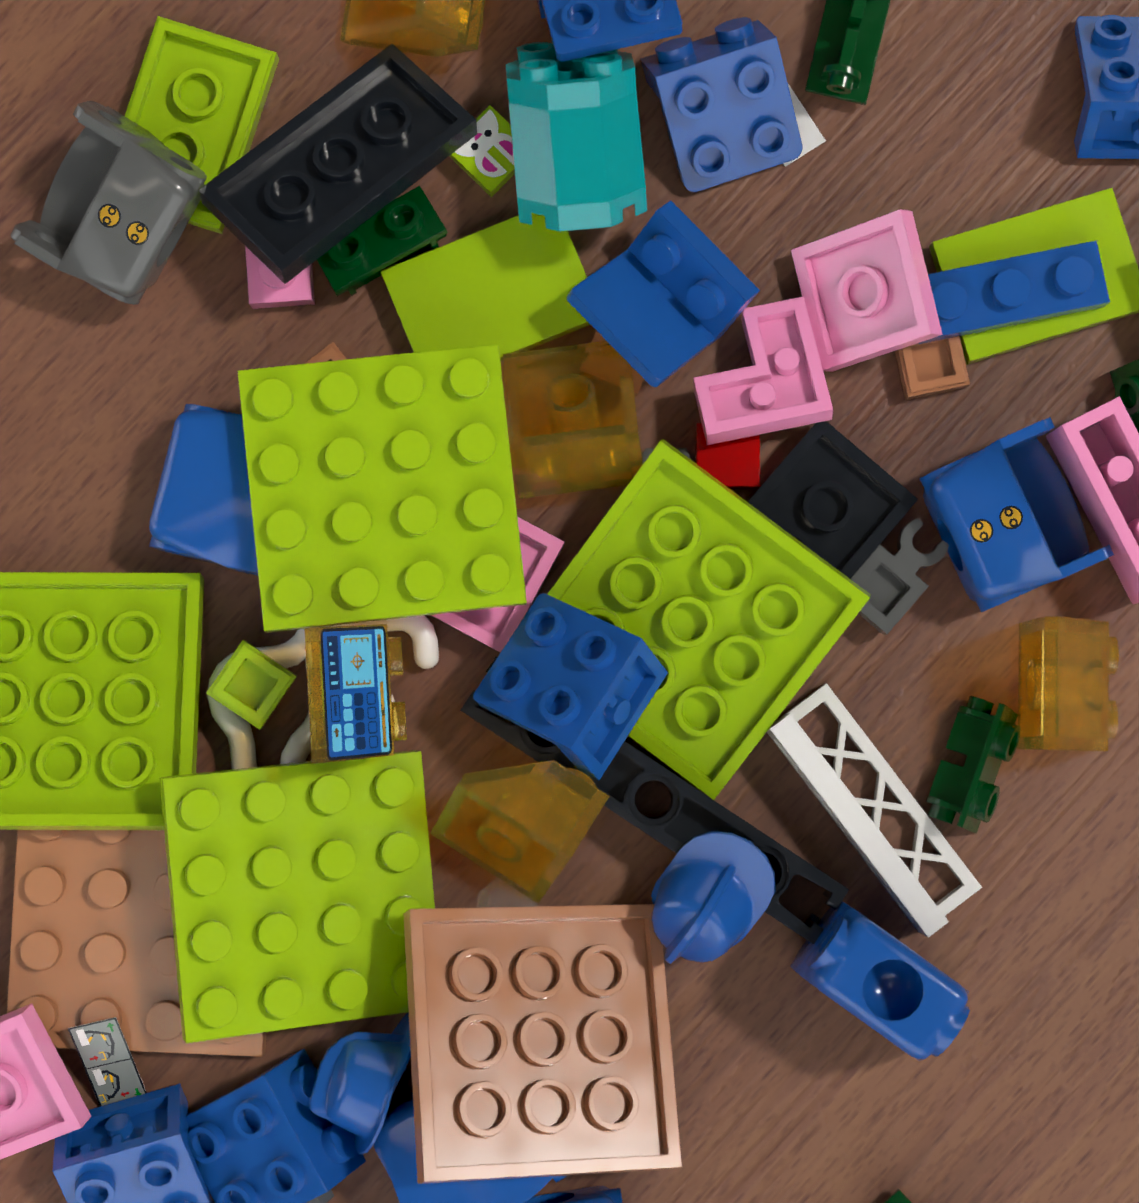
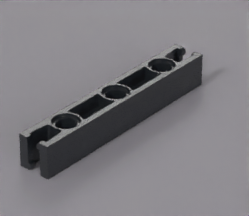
M497 657L494 658V660L492 661V663L490 664V666H489L488 669L486 670L487 673H488V671L490 670V668L492 667V665L494 664V662H495V660L497 659ZM473 690L460 710L676 854L694 836L711 831L734 833L751 841L762 852L771 854L777 863V874L775 877V893L765 913L812 944L816 942L823 931V928L818 925L822 919L811 913L803 923L779 903V897L788 888L794 875H801L825 888L826 890L823 895L828 898L825 904L834 910L838 908L849 891L848 888L625 741L601 779L597 780L579 771L556 745L551 747L536 745L530 739L527 729L517 724L509 725L480 709V705L473 699L475 690ZM650 780L663 782L671 794L669 808L664 814L657 817L642 815L635 805L637 789L643 783Z

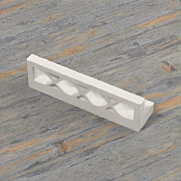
M827 683L772 724L767 731L768 735L919 933L929 938L949 922L945 917L948 913L982 888ZM821 703L825 704L838 721L835 749L816 747L798 724L801 718ZM846 733L861 753L844 750ZM823 755L834 756L833 768ZM843 757L866 760L876 771L874 800L854 797L842 782L840 777ZM885 784L899 803L883 801ZM861 805L873 807L871 818ZM882 808L906 811L915 822L912 851L893 848L880 832ZM924 836L938 854L922 852ZM900 856L911 858L910 870ZM921 859L946 863L961 884L935 903L918 881Z

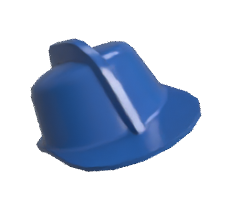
M716 831L694 836L681 847L656 881L651 894L654 904L652 923L655 934L666 947L665 961L671 964L679 957L695 962L713 961L742 941L766 911L775 893V873L767 856L751 841L734 833Z
M409 1012L401 1019L392 1034L353 1032L341 1037L326 1051L319 1065L309 1101L310 1110L315 1115L325 1118L331 1123L353 1133L355 1149L360 1155L368 1153L374 1145L383 1126L392 1094L411 1058Z

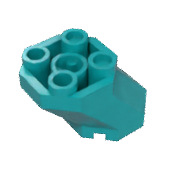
M533 42L517 47L518 60L506 64V77L519 222L532 225L531 213L545 216L547 229L571 231L615 226L623 222V209L631 205L634 207L635 216L646 212V182L635 65L632 53L621 52L616 49L561 62L556 58L552 43Z

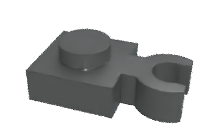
M919 519L911 521L902 528L897 538L898 551L894 555L879 545L850 578L871 594L870 599L858 614L883 635H887L929 587L915 573L919 568H926L939 562L945 556L949 544L942 540L933 547L930 553H919L912 543L914 534L923 525V522Z

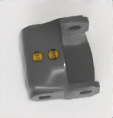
M94 101L78 103L73 115L79 119L78 122L84 125L85 128L74 141L55 175L45 201L40 223L28 220L16 224L10 236L15 240L14 244L53 268L82 279L117 300L136 305L139 304L146 289L153 286L159 278L201 200L199 189L205 185L204 182L207 176L196 165L166 147L148 130L109 106L105 107Z

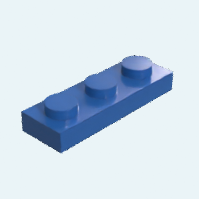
M1097 240L928 274L943 335L920 342L919 344L1105 307L1110 303Z

